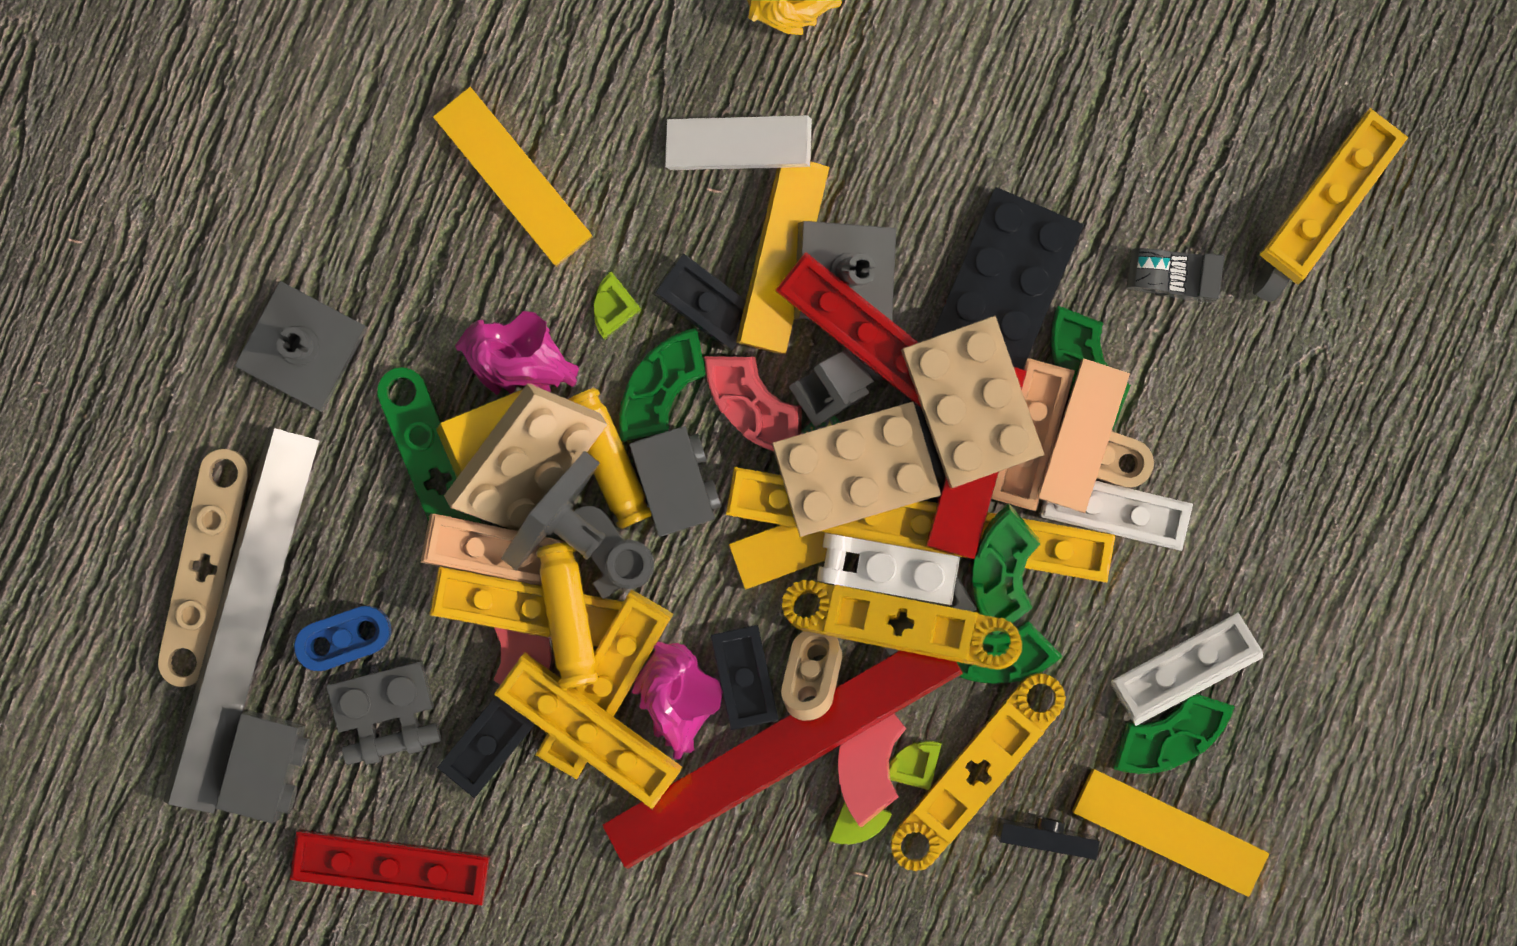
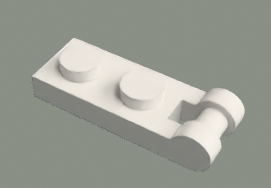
M825 533L823 547L827 548L824 567L819 566L817 581L952 605L960 557ZM846 552L860 554L856 573L843 571Z

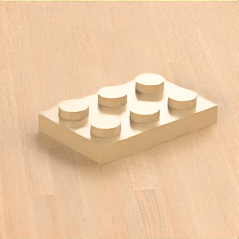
M996 316L901 349L950 488L1045 455Z
M527 383L444 497L453 509L508 529L519 531L530 512L584 451L587 452L608 424L601 413Z
M914 402L772 443L799 537L941 495Z

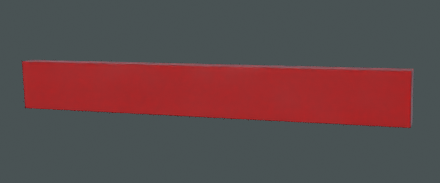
M900 650L835 688L832 704L829 710L821 717L814 720H799L789 715L671 784L653 809L640 802L602 826L623 866L629 869L963 674L955 661Z

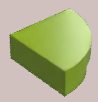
M612 272L606 275L600 283L594 300L595 324L604 340L642 311Z
M931 740L919 741L899 750L889 761L890 780L930 790L942 743Z
M844 800L829 841L838 844L864 842L877 835L886 826L892 813L883 809L863 827H860L851 815Z

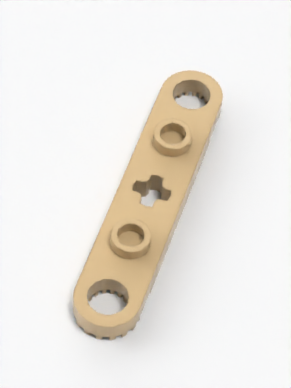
M218 449L209 453L200 465L158 658L160 674L168 683L178 687H186L197 683L238 539L245 507L249 479L251 478V468L247 460L240 453L229 449ZM228 459L236 465L238 476L231 486L223 488L213 480L212 469L220 460ZM208 554L210 555V563L217 566L216 574L207 575L205 582L199 580L200 572L193 570L194 561L203 560L204 555ZM186 648L192 651L196 657V668L189 676H181L172 668L171 658L178 649Z

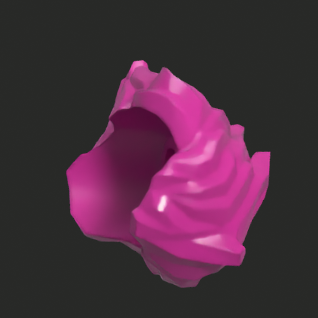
M523 311L507 325L496 322L488 324L484 323L483 320H478L470 324L455 344L457 351H462L469 366L482 384L496 395L500 393L502 388L512 394L517 389V385L526 386L527 383L550 392L549 385H554L558 388L560 382H564L574 387L577 382L575 377L579 371L578 366L565 361L549 334L550 329L547 327V322L535 312Z
M658 641L654 646L655 651L635 679L632 694L638 695L641 693L639 707L649 711L653 720L654 735L657 738L664 736L666 739L665 746H672L673 758L679 760L684 753L693 752V738L705 720L720 709L723 691L720 681L705 674L699 668L696 656L684 644H666Z

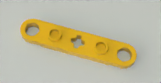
M802 580L793 583L794 585L788 587L782 597V609L785 617L792 626L802 631L990 669H1004L1011 666L1019 658L1022 651V640L1019 631L1011 622L1004 618L981 615L976 612L835 584L830 585L813 580ZM811 593L818 596L820 606L818 608L819 611L814 616L811 615L810 618L797 616L794 611V605L801 595ZM900 612H906L909 622L913 623L914 626L912 629H904L902 636H895V630L891 625H888L890 619H898ZM1002 631L1010 637V648L1005 654L993 656L984 651L983 641L991 632Z
M1038 673L1022 680L896 828L891 837L890 848L895 861L900 866L912 871L924 870L931 866L1039 740L1050 724L1060 715L1064 708L1066 696L1062 685L1057 679L1048 674ZM1037 684L1048 685L1054 694V701L1051 707L1042 712L1032 710L1027 702L1029 689ZM983 759L988 761L989 765L986 768V772L990 776L989 780L985 783L980 780L974 781L973 784L968 783L966 779L970 773L965 768L967 763L971 760L976 764L982 762ZM912 832H919L925 835L929 841L927 853L919 859H910L901 850L903 838Z

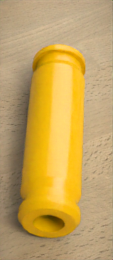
M591 388L568 400L601 413L608 424L587 453L600 462L594 471V476L610 511L615 514L618 520L616 522L617 527L624 529L651 517L652 513L650 507L648 508L646 504L645 492L609 412L598 397L600 392L596 388Z
M567 542L546 545L538 548L536 552L537 558H540L541 561L539 571L555 663L561 675L559 685L563 689L594 684L598 680V673H594L595 657L579 566L573 554L576 550Z

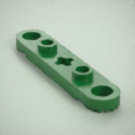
M402 367L388 371L378 384V399L428 521L430 514L434 513L483 524L481 518L451 508L444 495H440L437 489L429 490L427 488L426 482L432 479L431 470L434 468H438L443 474H451L452 481L446 484L447 491L457 479L436 430L442 421L426 382L421 375L411 369ZM398 379H409L416 388L415 398L406 406H398L390 398V386Z

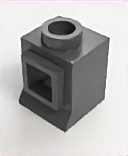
M846 349L813 368L814 373L794 382L789 388L814 427H817L826 419H830L843 412L869 394L866 387L874 381L860 359Z

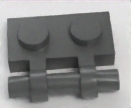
M423 661L326 686L338 733L355 728L358 730L360 742L342 747L346 765L362 761L366 765L382 761V756L407 750L408 754L424 751V745L441 741L438 724L432 723L419 727L416 715L417 712L434 708ZM400 718L401 732L377 737L374 723Z

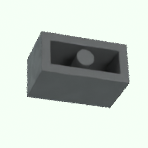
M686 426L629 444L659 537L715 520L713 510L722 506L713 479L704 482L698 463L707 461L698 433L689 436Z
M251 710L241 713L216 809L272 824L280 820L283 813L290 814L297 793V786L291 784L295 766H303L310 743L309 738L303 737L306 725Z

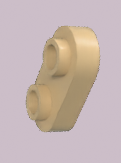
M1111 432L1096 479L1125 488L1139 486L1147 481L1152 474L1154 467L1153 455L1150 449L1141 441ZM1124 454L1132 456L1135 460V468L1130 473L1123 472L1119 467V459Z
M803 631L794 639L781 688L785 707L794 718L814 720L829 710L833 701L842 662V650L837 637ZM817 655H825L819 661L812 660ZM815 696L810 701L802 702L806 697Z

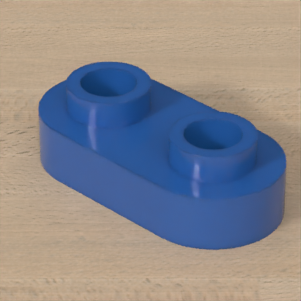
M373 606L357 607L307 625L298 633L294 645L296 657L307 669L324 671L380 651L387 645L391 637V623L382 610ZM364 621H370L375 626L376 632L371 639L363 638L359 632V627ZM318 637H324L329 641L330 649L326 655H319L314 649V642Z

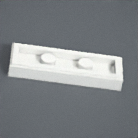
M808 115L667 119L665 167L669 170L810 167L812 119Z
M1095 481L1085 513L1043 500L1039 517L1182 551L1193 504Z
M1236 613L1111 680V685L1134 725L1137 726L1262 659L1263 651L1240 614Z

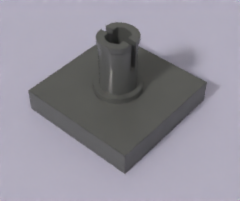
M812 221L799 222L797 262L807 252L892 321L896 228ZM794 307V319L810 320Z
M280 281L235 367L323 412L368 327Z
M584 451L530 512L501 559L517 571L548 534L551 535L554 532L587 560L602 543L606 535L579 516L572 508L574 506L573 503L600 462Z

